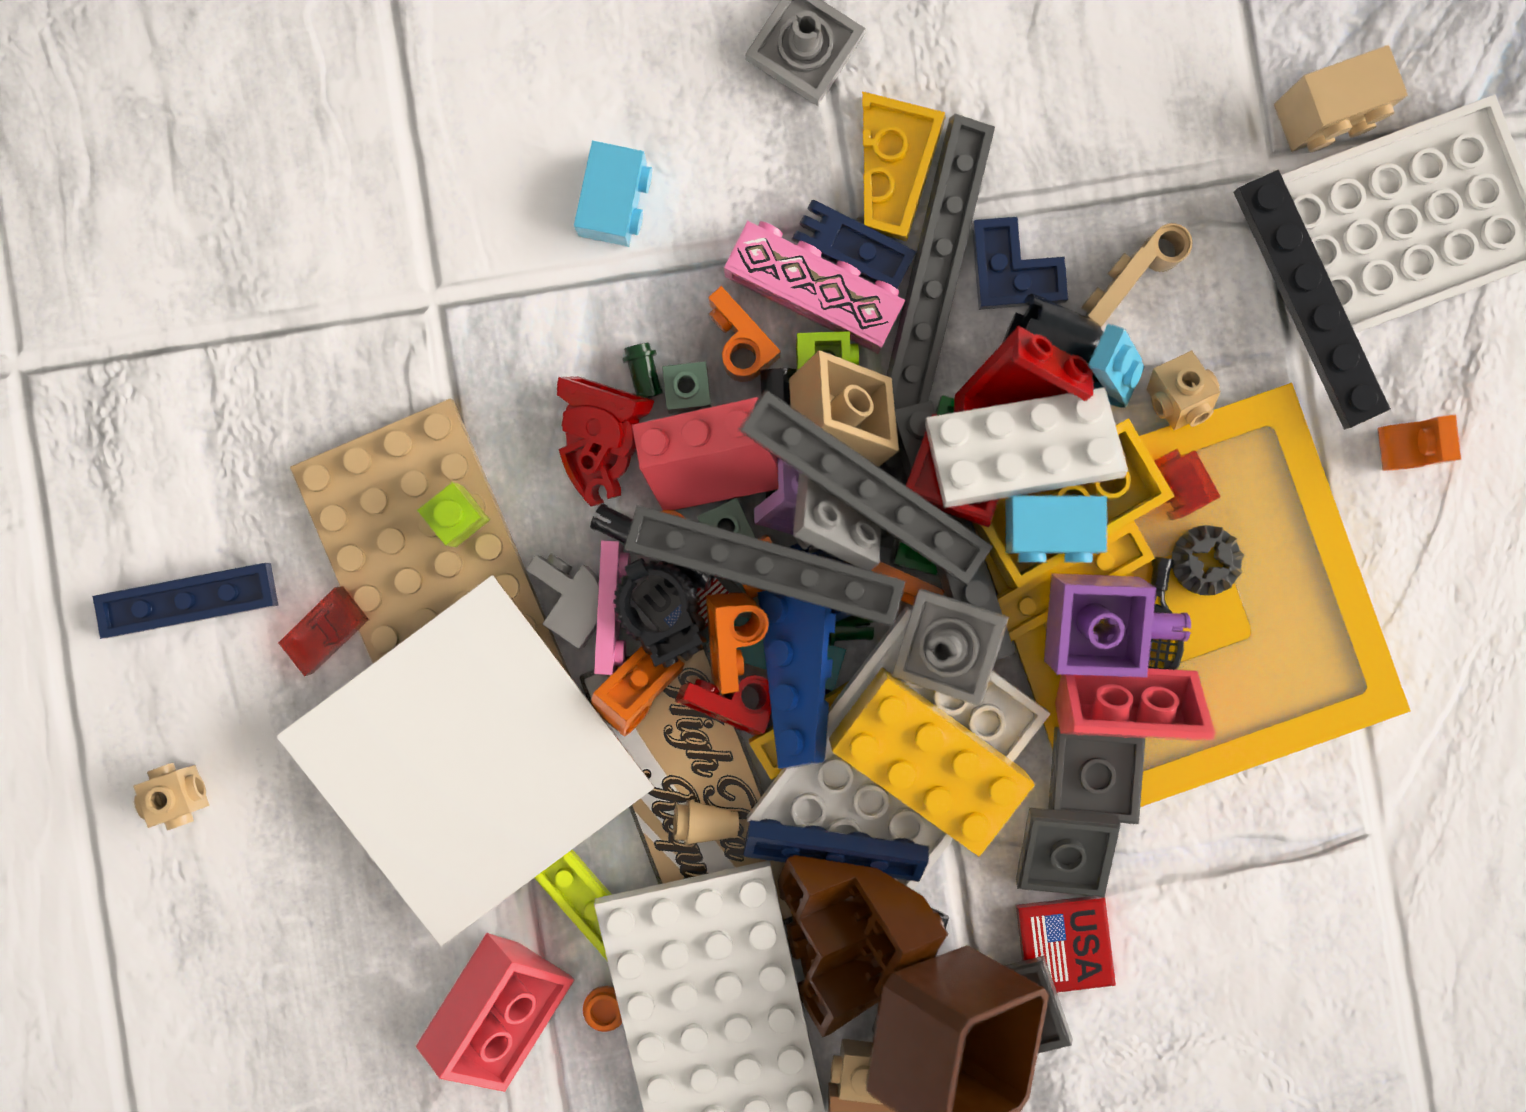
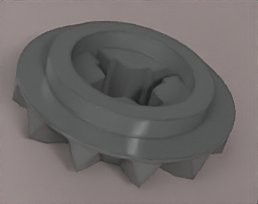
M1209 525L1194 527L1185 532L1173 548V572L1179 583L1187 590L1199 595H1216L1232 588V584L1242 574L1241 566L1244 554L1240 551L1237 538L1226 532L1223 527ZM1214 547V558L1219 560V563L1224 566L1210 567L1204 573V563L1198 560V557L1192 555V553H1208Z

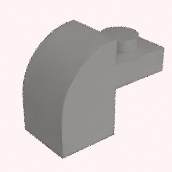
M551 553L545 559L542 556L535 555L526 570L562 594L543 622V625L578 649L584 648L597 629L599 577L591 568L582 565L573 578L569 575L572 567Z

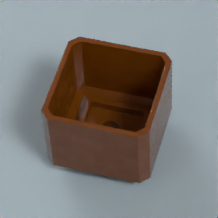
M968 945L887 975L882 979L866 1078V1091L893 1112H1021L1030 1098L1049 994L1042 986Z

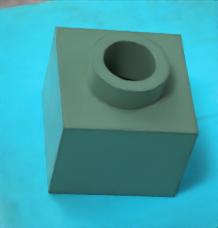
M706 361L662 366L666 406L669 414L691 412L712 407ZM684 378H690L695 383L694 389L689 393H683L678 389L679 382Z
M737 498L697 516L700 523L717 528L721 520L730 519L735 524L734 533L756 538Z

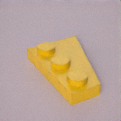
M862 91L864 225L885 236L907 241L943 130L946 114L942 111Z

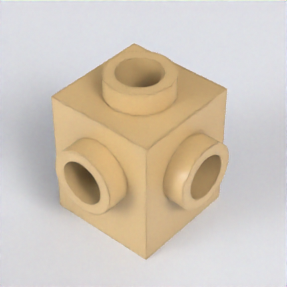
M1192 350L1153 368L1146 389L1151 396L1152 406L1156 414L1162 419L1166 418L1173 430L1187 424L1191 427L1197 426L1210 418L1221 392L1216 376L1209 369L1205 370Z
M170 763L148 771L149 780L133 786L136 793L134 798L136 811L146 821L148 828L165 823L167 831L194 821L192 812L210 806L206 796L205 784L199 776L196 765L176 770L174 763Z

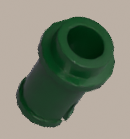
M642 343L625 348L626 357L622 358L623 363H628L636 395L650 398L663 394L653 356L657 355L656 350H651L650 343Z
M852 615L835 622V633L829 632V646H834L835 641L873 640L874 627H855L870 626V623H873V621Z

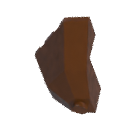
M794 855L787 858L777 881L780 898L787 903L793 918V922L786 924L792 958L796 960L801 959L804 980L797 983L800 998L822 1038L832 1034L878 1003L884 977L933 958L948 935L940 915L932 910L924 896L878 868Z

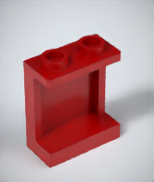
M1018 326L957 391L954 397V413L1069 393L1084 401H1088L1094 395L1093 372L1083 358L1077 355H1070L1052 345L1044 336L1034 335Z

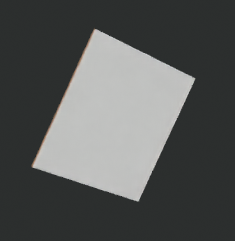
M494 575L471 590L276 736L440 946L450 941L655 788Z

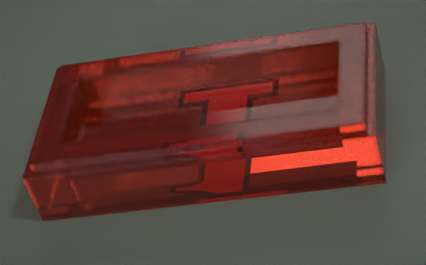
M343 586L335 587L278 643L304 676H308L319 669L369 619Z

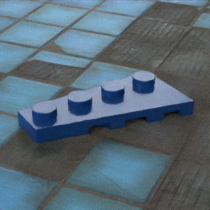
M758 592L759 606L765 612L769 621L768 631L763 638L778 769L824 763L829 703L824 700L825 683L827 678H831L833 661L827 660L829 632L835 633L836 614L831 613L829 608L773 592Z

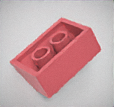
M759 397L632 425L640 470L662 510L675 511L779 489L777 456L738 431Z
M1148 668L1147 677L1061 674L1055 701L1060 734L1187 741L1214 739L1215 730L1197 671Z
M486 933L417 1043L416 1048L440 1079L505 1092L571 987L574 979L571 975L519 942Z

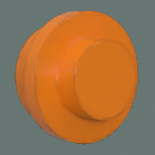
M600 986L593 989L587 995L583 1004L585 1021L597 1031H612L622 1024L615 990L610 986Z

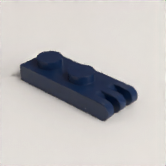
M811 200L807 209L821 217V220L819 222L804 215L799 224L814 234L810 237L800 231H795L792 241L797 244L799 241L806 242L822 252V257L834 263H837V261L846 262L857 268L861 272L860 276L874 283L877 280L886 282L898 289L916 251L818 201Z

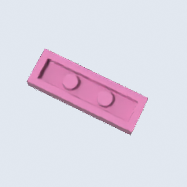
M601 541L594 674L611 676L618 669V666L620 667L626 661V640H619L621 621H618L616 618L618 614L614 611L616 604H613V599H616L614 592L618 590L616 587L618 582L621 583L622 581L620 578L627 574L625 566L631 563L630 553L624 552V546L619 541Z

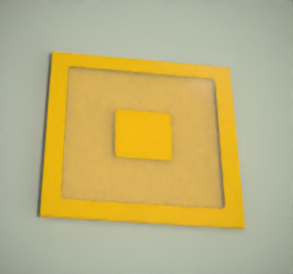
M1292 383L1215 409L1210 418L1197 426L1191 427L1187 424L1173 430L1169 425L1139 436L1175 496L1134 520L1154 557L1172 559L1173 548L1178 539L1188 530L1203 525L1223 527L1226 532L1237 538L1240 551L1244 554L1241 566L1242 574L1232 584V588L1216 595H1199L1187 590L1179 583L1173 569L1170 571L1168 590L1165 592L1166 604L1172 613H1188L1191 619V628H1183V631L1191 633L1187 642L1184 641V653L1177 670L1198 672L1214 726L1215 736L1213 740L1201 741L1146 738L1140 807L1411 712ZM1214 547L1208 553H1192V555L1198 557V560L1204 563V573L1210 567L1224 566L1219 563V560L1214 558ZM988 553L985 562L998 595L1009 589ZM1152 561L1126 576L1141 577L1151 584L1153 574ZM1157 596L1155 604L1159 605ZM1100 619L1099 623H1104L1105 619ZM1046 621L1013 641L1034 700L1050 713L1043 725L1053 750L1054 728L1059 727L1055 701L1061 674H1056L1044 661ZM1152 642L1151 649L1157 650L1158 643ZM1161 644L1160 650L1166 651L1167 644ZM1170 645L1169 652H1174L1175 646ZM1151 651L1150 657L1156 658V652ZM1160 652L1159 659H1165V653ZM1168 654V660L1171 661L1173 654ZM1149 660V666L1154 667L1155 660ZM1158 661V668H1163L1164 662Z

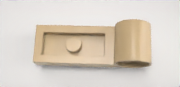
M1165 224L1153 233L1131 257L1124 253L1108 272V275L1113 278L1104 291L1097 287L1081 307L1087 312L1085 316L1102 327L1148 267L1157 272H1165L1171 270L1184 260L1192 249V237L1189 231L1180 224ZM1159 239H1166L1173 244L1175 248L1174 257L1165 256L1160 251L1158 246Z

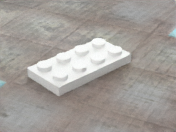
M1105 388L1094 389V395L1088 401H1084L1069 393L926 418L925 427L944 508L1124 478L1128 471Z

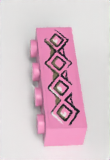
M747 221L724 266L725 277L833 332L850 331L851 341L879 354L905 302L904 299L898 297L899 290L880 280L873 284L859 277L861 272L846 262L837 261L835 265L821 258L822 252L806 242L799 241L795 245L781 238L783 233L771 224L760 221L757 226Z

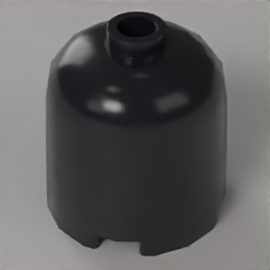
M1033 293L1028 295L1024 300L1025 304L1029 305L1024 315L1017 312L1014 314L1003 342L1020 326L1034 335L1044 336L1052 345L1070 355H1077L1083 358L1089 364L1104 333L1099 324L1084 315ZM1093 373V382H1099Z

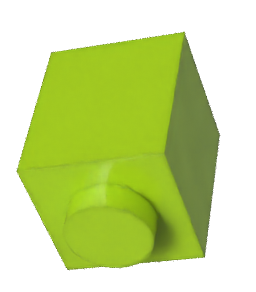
M454 482L450 483L417 510L443 544L450 547L459 546L490 521L489 517L465 487Z

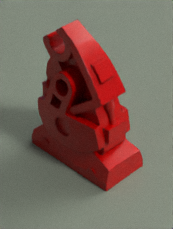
M579 376L558 377L557 396L569 403L566 411L563 412L561 425L562 430L566 432L567 446L559 449L560 457L569 479L579 494L591 507L598 506L604 503V500L599 495L601 485L607 491V499L621 496V487L618 479L627 471L631 456H633L636 450L632 425L638 424L639 419L650 414L654 400Z

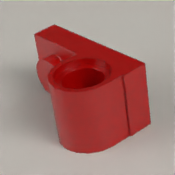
M757 675L738 679L739 692L725 693L724 697L719 695L720 691L716 685L696 679L695 684L689 682L681 685L675 699L676 703L751 735L765 733L772 712L768 680ZM746 686L754 688L758 693L759 701L754 709L747 708L742 702L741 695Z

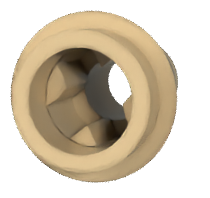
M687 800L686 805L676 804L673 819L674 840H683L685 845L737 838L739 814L737 811H729Z

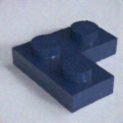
M1018 217L973 221L972 234L979 310L1029 306L1025 304L1024 300L1032 293L1056 304L1068 301L1065 256L1021 260Z

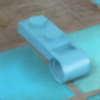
M1107 324L1088 366L1099 381L1094 382L1093 388H1105L1110 405L1126 408L1145 366L1126 330Z

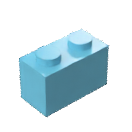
M592 140L574 222V228L579 237L629 247L632 235H639L643 220V210L638 209L641 192L648 193L652 178V167L647 166L644 151Z
M1012 496L1006 499V553H1018V562H1046V554H1064L1065 562H1093V554L1107 552V496Z

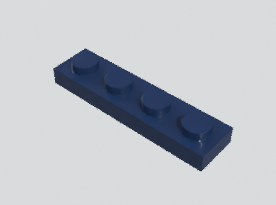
M260 563L92 596L100 639L279 606L271 563Z
M763 819L760 821L750 820L745 838L743 857L785 863L787 858L797 855L878 868L895 879L920 882L929 862V846L916 844L914 841L905 838L886 840L872 838L869 834L863 832L844 834L827 831L825 828L815 825L803 828L783 825L781 822L773 819Z

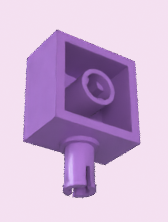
M1051 573L1044 661L1056 674L1147 677L1151 639L1187 642L1191 632L1183 631V628H1191V619L1188 613L1183 612L1154 613L1156 587L1141 577ZM1100 619H1105L1104 623H1099Z

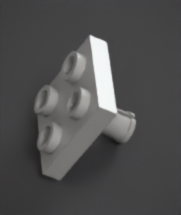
M780 0L746 52L745 57L748 62L818 106L865 35L866 28L822 0Z
M799 472L793 536L796 537L798 544L804 550L809 547L810 553L822 549L858 568L871 571L880 561L881 527Z
M919 589L892 677L980 706L983 702L1009 617L925 589Z

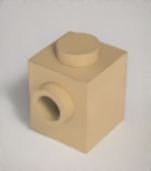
M849 1039L841 1040L840 1056L833 1055L830 1083L837 1084L839 1100L882 1104L866 1091V1078L872 1042Z

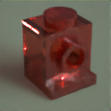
M1178 448L1154 460L1175 496L1165 502L1166 504L1170 503L1173 507L1172 510L1166 512L1169 520L1181 519L1221 497L1196 450L1181 455Z

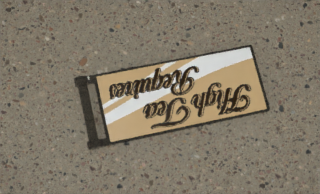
M706 644L703 646V650L695 653L688 661L684 660L680 655L677 656V658L685 663L683 671L653 700L647 715L630 734L623 736L606 722L655 787L632 804L629 809L658 884L768 861L743 857L745 838L749 826L747 815L764 794L740 729L675 702L681 685L689 682L695 684L696 679L715 685L711 675L710 652H708ZM592 670L580 676V682L590 703L593 692L610 675H597ZM687 800L729 811H737L739 814L737 838L685 845L683 840H674L673 819L676 804L686 805ZM770 861L783 922L786 925L793 922L792 913L787 903L781 900L777 883L785 863Z

